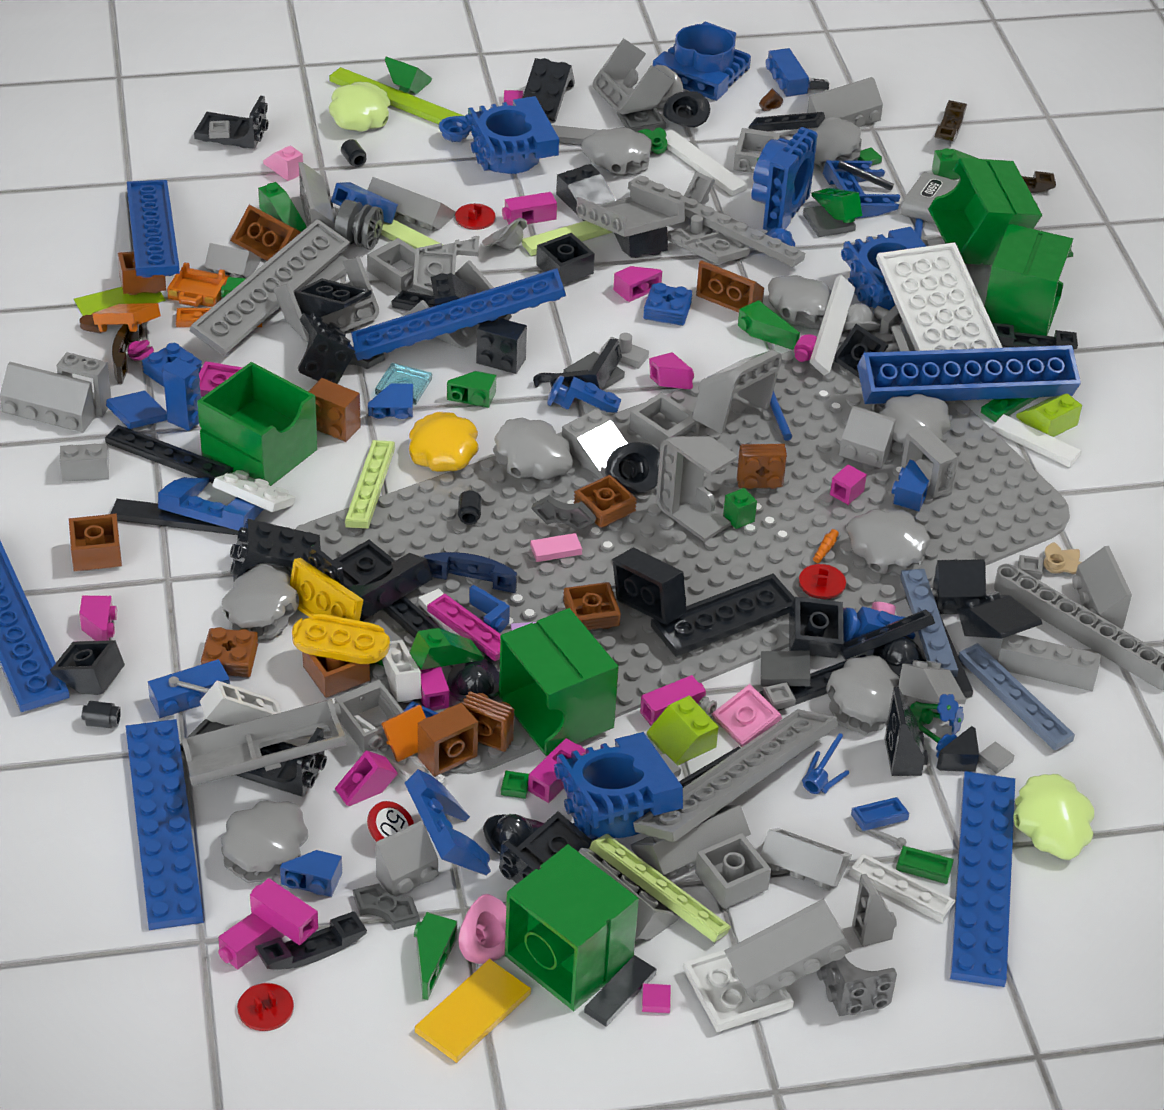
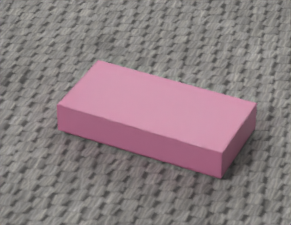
M576 533L530 541V547L536 562L582 555V547Z

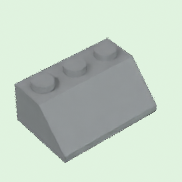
M1104 546L1077 566L1076 575L1073 576L1072 583L1074 589H1077L1080 595L1082 606L1123 629L1132 594L1110 547Z
M775 828L768 830L760 856L773 870L780 871V868L789 870V875L794 878L804 880L806 876L814 879L815 885L829 889L830 886H838L852 854L786 830Z

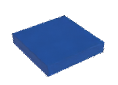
M145 390L106 400V406L129 429L167 420V411Z

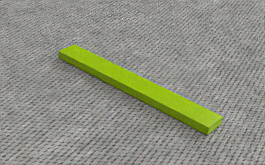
M342 67L329 75V81L340 86L351 85L354 82H369L387 92L391 106L439 124L442 119L447 117L464 116Z

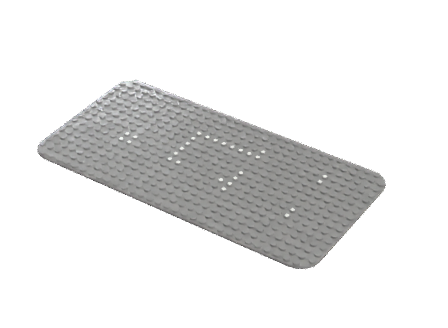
M874 330L868 331L886 344L894 343L891 334H880ZM850 331L842 332L837 350L842 345ZM793 349L782 353V361L773 390L792 434V439L784 440L770 405L769 409L765 410L737 396L738 392L734 393L724 433L721 434L700 423L698 436H710L738 455V459L741 444H785L787 453L783 487L774 489L745 488L757 500L755 522L738 529L731 525L705 542L659 508L656 501L657 486L645 493H631L637 499V504H635L637 506L635 508L636 511L605 527H599L594 522L576 531L571 526L563 523L547 525L531 509L533 503L551 495L560 502L574 504V491L600 479L572 455L573 465L570 471L548 480H539L533 477H514L507 472L506 467L497 463L496 456H492L467 465L461 470L450 471L380 496L369 529L345 527V519L349 508L298 525L296 530L320 535L321 551L332 560L370 539L394 560H398L408 553L424 557V555L432 553L460 552L487 557L510 567L517 572L516 593L492 589L493 582L449 574L447 580L432 577L431 581L405 596L435 622L418 604V597L440 589L443 594L445 593L484 621V616L487 614L469 603V588L475 585L510 606L509 624L500 632L502 635L511 631V624L537 622V620L565 610L563 589L567 587L610 582L616 598L612 559L633 547L684 572L686 606L772 573L775 574L794 597L818 599L807 595L800 588L799 575L804 568L810 565L826 564L837 568L844 574L846 587L841 595L832 599L821 600L843 602V609L853 608L857 613L862 606L871 608L874 602L894 604L904 600L906 594L900 575L895 573H876L869 568L864 558L853 553L851 540L846 529L847 523L855 516L865 514L872 509H880L885 512L903 510L910 513L914 517L915 522L924 525L930 537V543L928 545L929 550L919 569H925L930 587L932 588L937 560L985 559V566L1054 538L1064 531L1070 514L1065 498L962 400L945 401L949 410L948 416L951 421V427L946 434L942 435V442L958 456L952 491L935 498L927 492L920 511L893 504L895 494L891 492L894 482L899 481V473L902 468V454L890 452L882 469L839 456L841 439L852 407L856 406L871 411L873 405L864 404L860 378L835 361L832 363L830 373L824 376L810 363V360L799 362L795 358ZM699 383L693 385L692 389H681L666 396L694 413L699 394ZM643 403L607 416L612 420L627 443L643 442L653 445L629 429L631 411ZM885 403L877 404L875 413L879 414L884 410ZM658 413L650 418V420L665 430H669L677 425V423L662 413ZM923 453L922 459L933 469V462ZM738 460L713 475H709L704 471L703 488L714 495L715 511L722 516L725 495L742 489L738 487L737 482ZM848 464L867 474L864 492L849 505L830 495L832 477ZM468 490L476 491L482 497L481 517L473 525L462 523L458 517L459 495ZM832 529L837 530L839 536L835 545L820 563L814 562L813 557L824 536ZM576 533L582 547V555L536 562L530 547L531 540ZM286 567L290 574H292V568ZM618 600L616 601L621 613L620 625L609 629L598 628L589 630L619 666L615 718L640 708L641 695L690 675H693L699 683H702L760 659L761 651H780L789 647V613L677 657L674 656L651 628V619L653 618ZM383 609L362 621L381 626L389 636L390 641L403 640L410 652L415 638ZM485 655L483 659L491 662L500 673V659L494 661ZM376 662L371 663L370 681L368 682L372 683L380 680L395 699L390 689L385 668ZM454 665L441 667L446 682ZM449 693V707L461 703V701ZM499 695L493 699L497 702H503ZM420 699L413 700V702L422 705ZM397 702V703L399 704V706H400V707L402 708V710L404 711L405 708H406L411 702H408V703ZM445 709L434 710V711L437 712V713H440V712L444 711ZM514 717L513 742L506 749V752L478 742L477 757L448 771L452 773H477L495 768L540 748Z

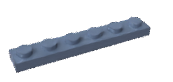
M925 569L901 570L900 578L912 615L926 609L933 616L936 623L918 630L927 661L941 663L940 668L950 670L953 677H957L958 668Z
M978 643L959 652L958 657L960 661L1054 751L1073 742L1075 734Z

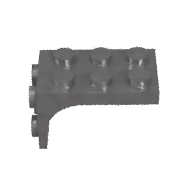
M844 956L839 960L820 967L816 971L819 980H823L826 986L828 1001L833 1002L839 1017L856 1015L871 1009H882L892 1002L897 977L894 968L878 971L863 970L851 964Z

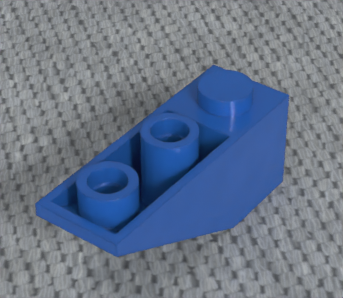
M351 182L336 183L331 199L332 203L341 206L348 199L360 202L363 207L367 204L372 207H380L383 210L384 222L393 223L398 204Z

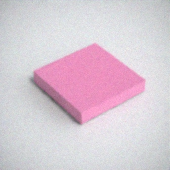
M750 684L711 713L713 719L741 747L782 719L781 714Z

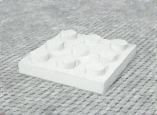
M724 950L683 963V970L717 1032L793 1008L794 1001L785 986L772 992L768 997L753 1002L742 986Z

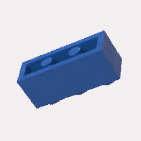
M785 48L768 51V58L765 61L766 68L771 72L773 79L776 80L780 90L784 92L786 97L808 94L809 76L791 49Z
M176 358L163 369L167 422L190 431L199 424L197 401L201 399L199 368Z
M218 659L148 681L149 699L160 719L201 706L200 700L206 694L181 686L171 687L169 685L170 677L174 676L179 681L209 689L216 681L230 684V679Z

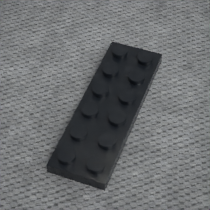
M772 573L686 606L687 613L667 625L651 619V628L674 656L677 657L788 614L795 597Z

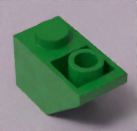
M474 371L447 381V400L489 408L496 393L497 375Z

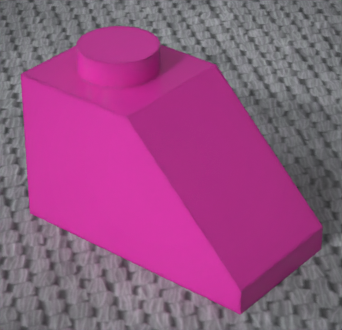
M627 267L614 273L613 290L626 301L631 302L649 294L652 284L662 283L663 271L653 268Z
M366 750L338 783L335 790L347 806H352L382 793L398 773L385 756Z

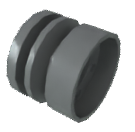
M347 199L338 210L334 231L347 239L350 245L355 242L358 247L371 250L378 243L382 232L383 210L380 207H372L368 204L363 207L360 202Z

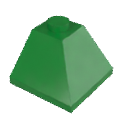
M387 56L385 57V63L392 81L399 87L400 91L408 94L410 92L418 94L432 81V78L418 67Z

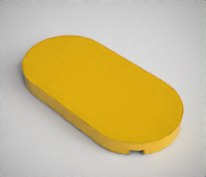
M311 614L304 620L303 618L299 619L292 628L293 644L298 650L310 655L357 664H371L383 659L390 649L389 636L381 626L373 623L326 614Z

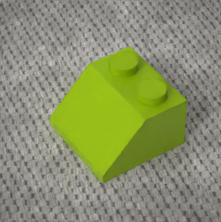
M1066 393L1035 404L1017 413L1016 418L1032 428L1055 437L1078 425L1082 404Z
M689 695L669 704L648 729L646 735L663 754H666L678 766L716 748L719 726Z

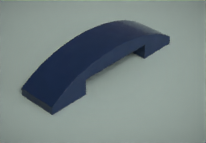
M440 552L424 555V558L427 559L431 575L434 578L447 580L449 574L493 582L492 589L511 593H516L517 572L493 559L460 552Z

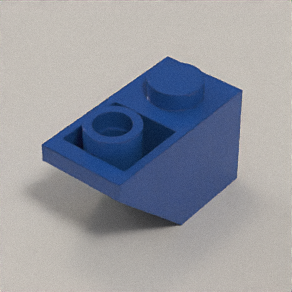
M389 384L368 402V416H373L377 419L385 417L406 419L413 417V384Z
M909 460L906 468L902 467L900 470L899 481H895L891 492L895 494L893 504L920 511L927 496L929 480L916 462Z
M315 850L284 862L280 866L281 885L332 897L342 875V856Z

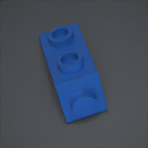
M475 585L469 588L470 605L487 614L484 616L483 622L497 632H502L509 624L510 606Z

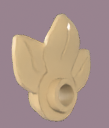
M1055 542L1045 548L1046 558L1043 565L1046 570L1051 573L1067 572L1076 574L1077 566L1082 563L1079 561V549L1061 550Z

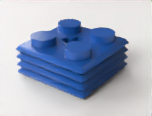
M664 283L652 284L644 306L643 318L683 326L692 303L693 291L683 286L670 287Z
M174 342L167 344L165 348L158 352H153L149 357L143 359L142 366L144 367L142 369H144L143 373L164 387L163 369L173 360L178 358L197 366L199 373L202 369V361Z

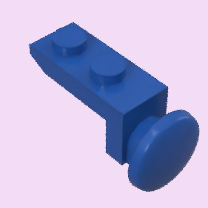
M559 376L556 379L547 398V405L551 406L555 402L561 405L560 407L569 410L576 397L605 412L617 413L621 403V399L614 393L605 392L595 384L584 382L576 377H573L569 387L562 384L564 376Z
M864 606L857 613L853 608H844L843 643L905 617ZM913 632L906 636H908L911 639H914L916 635Z

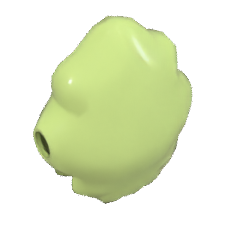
M354 82L351 85L341 86L333 92L329 113L339 127L362 132L368 129L383 127L387 123L389 117L387 107L391 103L387 92L369 82Z
M1043 774L1030 777L1026 785L1019 790L1020 795L1015 799L1017 808L1014 811L1013 819L1016 828L1030 837L1034 846L1041 851L1051 853L1064 860H1071L1077 857L1083 847L1088 845L1093 838L1090 823L1094 819V808L1090 800L1077 791L1073 782L1059 774Z

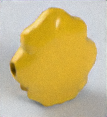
M435 412L415 422L414 427L409 433V438L411 439L409 445L411 459L415 464L429 467L432 471L436 472L461 470L469 464L472 457L479 450V445L476 441L478 431L470 420L457 417L454 413Z

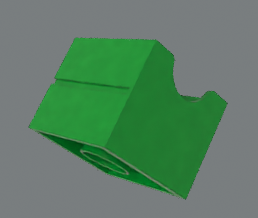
M960 157L953 168L954 172L959 175L958 184L950 192L935 197L928 210L945 244L955 242L965 264L980 265L983 263V265H993L1008 224L1034 229L1043 215L1014 161Z
M1008 224L991 268L984 305L991 323L1014 325V332L1048 335L1064 286L1063 282L1059 281L1067 256L1071 252L1074 238Z
M253 362L244 366L197 401L199 427H201L202 456L233 467V472L236 470L244 471L249 474V477L265 480L269 483V486H272L317 451L315 395Z
M570 608L537 620L534 624L532 622L500 635L499 697L503 702L513 707L514 717L545 756H548L566 738L577 744L614 728L619 666Z
M567 844L540 865L539 870L535 869L507 891L505 957L574 1012L601 990L634 956L639 898Z

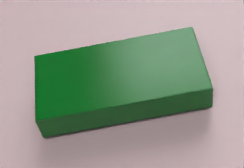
M903 845L896 870L947 884L954 859Z

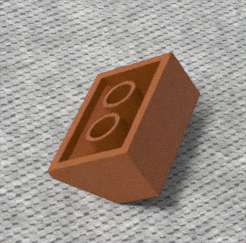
M249 204L230 241L268 261L301 232Z
M701 260L699 262L696 296L738 313L740 308L759 300L763 303L764 287L756 281Z

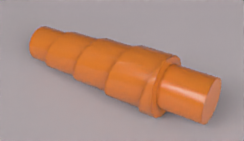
M832 529L824 536L813 557L814 562L820 563L835 545L839 536L837 530Z

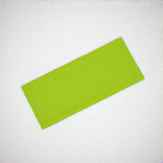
M122 287L74 298L83 316L91 315L94 312L117 304L159 303L166 301L161 291L159 293L142 292L137 295L123 294Z

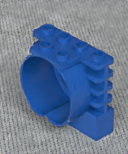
M705 21L702 24L691 25L679 30L673 47H670L668 52H662L654 59L653 66L664 65L670 68L681 79L683 89L701 93L704 97L717 101L728 91V86H731L734 81L739 79V76H742L745 71L750 69L751 56L748 53L735 49L736 32Z
M536 96L513 99V106L504 102L502 106L498 107L496 104H491L489 110H486L484 106H479V111L477 112L474 111L473 107L468 108L465 120L467 126H470L473 136L471 150L473 154H476L477 162L481 164L484 171L489 169L499 173L518 174L533 168L539 163L540 158L559 156V137Z
M801 127L790 141L783 138L778 140L771 139L763 148L754 169V184L751 197L752 200L765 204L764 230L770 231L774 227L786 229L791 223V218L796 215V212L800 210L801 206L810 197L818 137L816 131Z
M911 226L889 231L888 238L880 234L877 235V239H873L872 236L866 237V242L864 243L861 239H856L854 245L850 241L844 242L841 257L851 269L848 281L855 287L854 293L858 301L869 308L876 309L877 306L891 310L896 305L876 260L877 254L926 247L925 243Z
M644 732L616 738L615 747H609L607 743L601 744L600 749L597 750L588 747L586 748V754L582 756L577 750L571 752L570 759H566L563 754L557 755V764H554V772L556 778L562 780L565 792L567 793V799L564 800L566 813L568 815L571 814L575 826L587 836L601 837L608 834L612 838L617 839L640 834L635 832L633 822L649 811L655 816L683 809V786Z

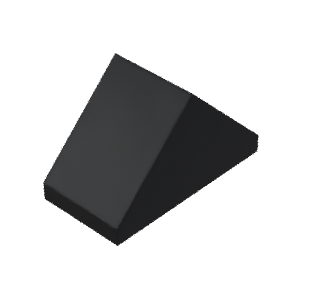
M973 726L969 727L940 750L936 766L938 770L976 772L979 759L976 728Z

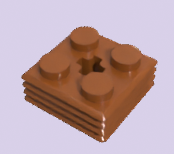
M741 444L737 469L738 487L747 489L783 487L787 458L785 444Z
M611 475L574 491L575 501L573 503L582 501L597 517L595 523L599 527H605L636 511L635 508L637 506L635 504H637V499Z
M610 582L563 589L565 608H570L588 630L598 628L609 629L620 625L621 613Z
M210 628L201 664L219 659L228 676L250 677L258 647V633L246 629Z
M468 692L464 702L461 703L478 721V742L506 752V749L513 742V707L506 702H497L489 699L483 693Z

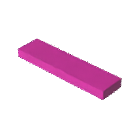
M445 593L427 605L429 613L460 636L471 639L484 654L494 661L500 659L501 634Z

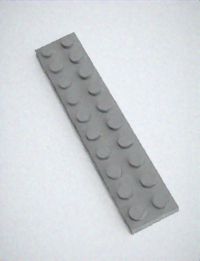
M316 219L194 322L189 331L224 356L280 307L273 288L290 283L293 293L301 289L349 247L350 242Z
M800 709L795 710L683 788V809L655 816L649 811L633 822L635 832L646 834L649 837L665 839L669 842L680 840L683 835L697 828L707 818L714 816L717 811L731 804L738 796L748 792L755 784L765 780L772 772L780 769L782 765L796 758L799 753L811 747L817 740L828 735L830 731L838 726L837 717Z

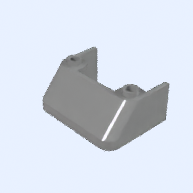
M624 38L594 78L593 88L620 114L653 109L660 104L661 99L674 80L651 65L633 89L632 87L638 82V72L635 69L646 53Z
M360 256L343 261L350 282L345 284L371 290L372 294L344 309L321 317L322 321L327 324L333 322L339 325L342 332L372 321L379 315V306ZM290 283L273 288L285 320L308 342L309 334L300 322L302 314Z
M775 350L760 353L740 360L708 376L706 379H702L698 386L699 394L692 419L721 434L724 433L732 399L736 392H738L737 396L765 410L769 409L782 361V354Z
M710 436L669 437L662 441L656 495L659 508L704 542L731 526L729 520L715 511L714 495L703 488L704 471L709 475H713L738 460V455Z

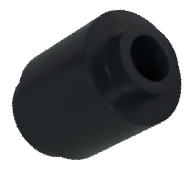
M349 139L342 144L341 153L350 165L361 167L365 164L367 160L366 152L356 140Z
M468 490L459 495L458 517L466 525L477 523L481 517L482 497L478 492Z
M89 701L87 705L83 706L81 717L82 720H85L86 726L118 727L121 708L120 706H115L114 703Z

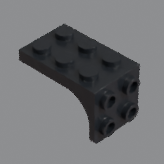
M535 58L522 98L536 96L550 121L556 122L567 86L574 87L575 80L572 65L566 62H553L546 58Z
M260 95L250 112L249 118L206 112L194 132V139L255 149L258 142H261L264 131H267L269 121L266 119L268 103H265V96ZM229 121V138H209L210 122Z
M303 312L300 322L309 334V341L306 352L298 366V371L316 381L323 378L338 384L355 353L354 348L350 344L351 341L345 337L346 334L341 331L339 325L333 322L327 324L322 321L323 319L314 313L308 315Z
M247 519L244 527H240L238 531L237 543L232 544L230 550V558H233L230 568V574H233V582L243 575L247 569L257 564L270 563L293 568L294 559L302 558L309 563V547L315 545L321 550L320 535Z
M370 539L334 560L318 547L312 545L309 547L308 557L309 564L347 589L353 585H367L382 580L392 572L391 563L396 561Z
M317 727L307 744L326 739L324 738V729ZM280 742L262 747L260 752L262 756L298 746L287 742ZM325 751L281 762L280 768L266 771L265 767L236 774V776L303 797L308 788L313 787L319 770L322 771L325 768L327 756Z
M557 811L518 847L515 848L510 842L505 841L501 846L499 869L506 879H512L517 884L535 869L539 870L540 865L567 844L579 852L581 848L589 849L593 841Z

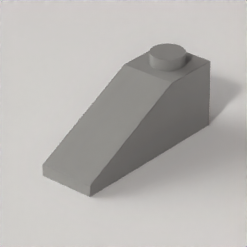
M862 874L860 878L852 928L862 947L892 940L894 928L897 926L894 913L889 911L867 874Z

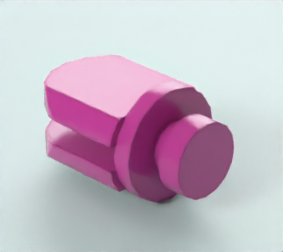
M807 334L800 337L794 347L795 358L799 362L811 359L817 336Z
M148 340L134 341L128 346L127 352L132 360L139 361L153 353L154 348L152 346L147 347L150 344Z

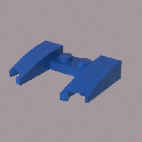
M826 160L822 174L829 185L835 184L837 189L859 192L863 216L857 218L878 216L898 210L899 204L895 202H899L900 194H865L858 182L867 180L838 168L839 161ZM844 161L878 177H883L885 174L882 168L871 170L872 161Z
M183 477L176 479L158 492V509L238 531L240 527H244L247 519L255 520L264 510V508L238 497L227 506L220 502H211L198 497L197 495L209 484V478Z
M417 769L405 782V785L440 858L487 876L491 872L488 866L490 861L489 854L474 840L453 829L451 822L446 818L445 814L465 822L470 816L441 782Z

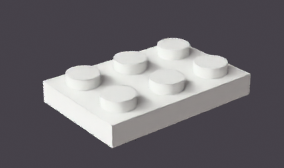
M240 470L216 477L213 482V487L271 512L293 506L296 498L288 494V490L269 486L267 481L253 479L249 477L248 473Z

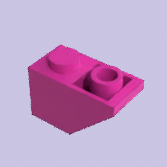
M673 352L649 358L650 378L659 386L681 389L693 388V369Z
M82 595L79 611L82 631L95 641L110 640V637L115 635V625L112 623V620H117V606H113L112 596Z

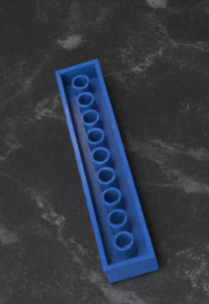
M1072 345L863 353L857 365L864 404H884L892 397H910L914 394L938 398L943 401L1055 397L1066 393L1073 396L1081 384Z

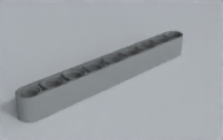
M1002 564L998 567L994 589L996 592H1000V595L1012 596L1042 620L1154 687L1164 690L1163 653L1014 565Z

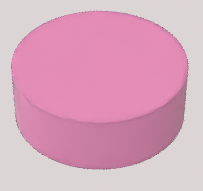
M874 602L871 609L895 615L896 607L889 603Z

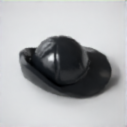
M683 91L672 95L666 100L663 107V115L675 124L686 127H698L707 121L711 108L708 100L701 93Z
M632 442L625 444L610 454L606 463L605 474L606 476L611 475L630 493H645L657 486L660 452L656 447L648 443Z
M908 636L874 648L873 656H880L884 659L891 670L898 675L899 679L902 664H913V660L927 661L919 646Z
M486 659L455 664L448 675L447 685L449 693L461 702H464L468 692L483 693L492 700L500 694L499 672Z
M518 814L494 815L489 817L484 823L483 832L487 844L500 856L501 846L505 841L510 842L516 848L544 823Z

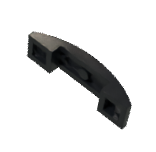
M992 323L1001 345L1007 348L1072 345L1073 350L1078 347L1077 332L1055 330L1053 337L1014 332V325Z
M353 911L330 919V927L314 932L301 945H298L293 940L284 943L282 938L279 937L256 945L255 950L267 969H291L308 965L336 954L363 937L367 933V929L356 912Z

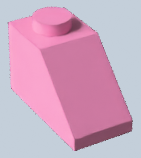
M290 145L263 160V164L287 181H290L299 176V162H303V154Z

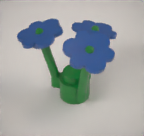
M942 694L938 704L916 701L910 705V709L917 720L919 730L938 743L936 746L937 758L940 750L957 738L955 734L960 731L964 719L963 707H959L958 702L954 700L953 694ZM933 717L939 718L943 722L949 721V725L952 726V735L946 734L939 738L923 725L930 724Z

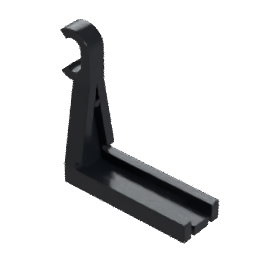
M610 339L590 371L539 373L533 377L535 388L539 387V384L542 382H550L552 388L556 379L559 376H564L562 384L569 387L573 377H576L584 382L593 383L603 390L622 358L618 339Z

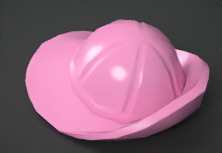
M490 894L480 896L471 905L459 933V948L466 960L477 964H484L488 959L492 961L498 960L505 954L506 906L501 900Z

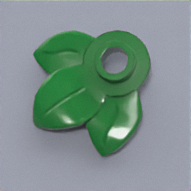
M658 127L653 131L649 129L638 131L651 139V151L654 154H662L667 150V134L664 129Z

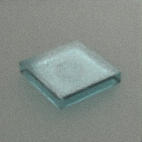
M391 363L376 386L375 394L378 395L391 383L413 384V404L416 405L431 382L432 373Z

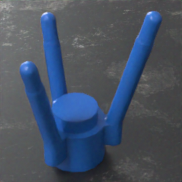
M842 733L838 734L817 768L815 767L820 751L815 752L808 771L802 779L804 788L810 793L819 794L822 791L826 794L833 785L849 775V771L845 770L828 782V773L823 769L842 739Z

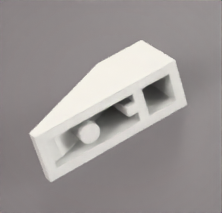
M403 640L390 641L389 652L382 661L392 694L397 702L408 703L414 699H421V671L409 654V650Z
M216 681L200 700L205 718L211 722H218L224 725L240 724L281 713L277 700L220 681Z

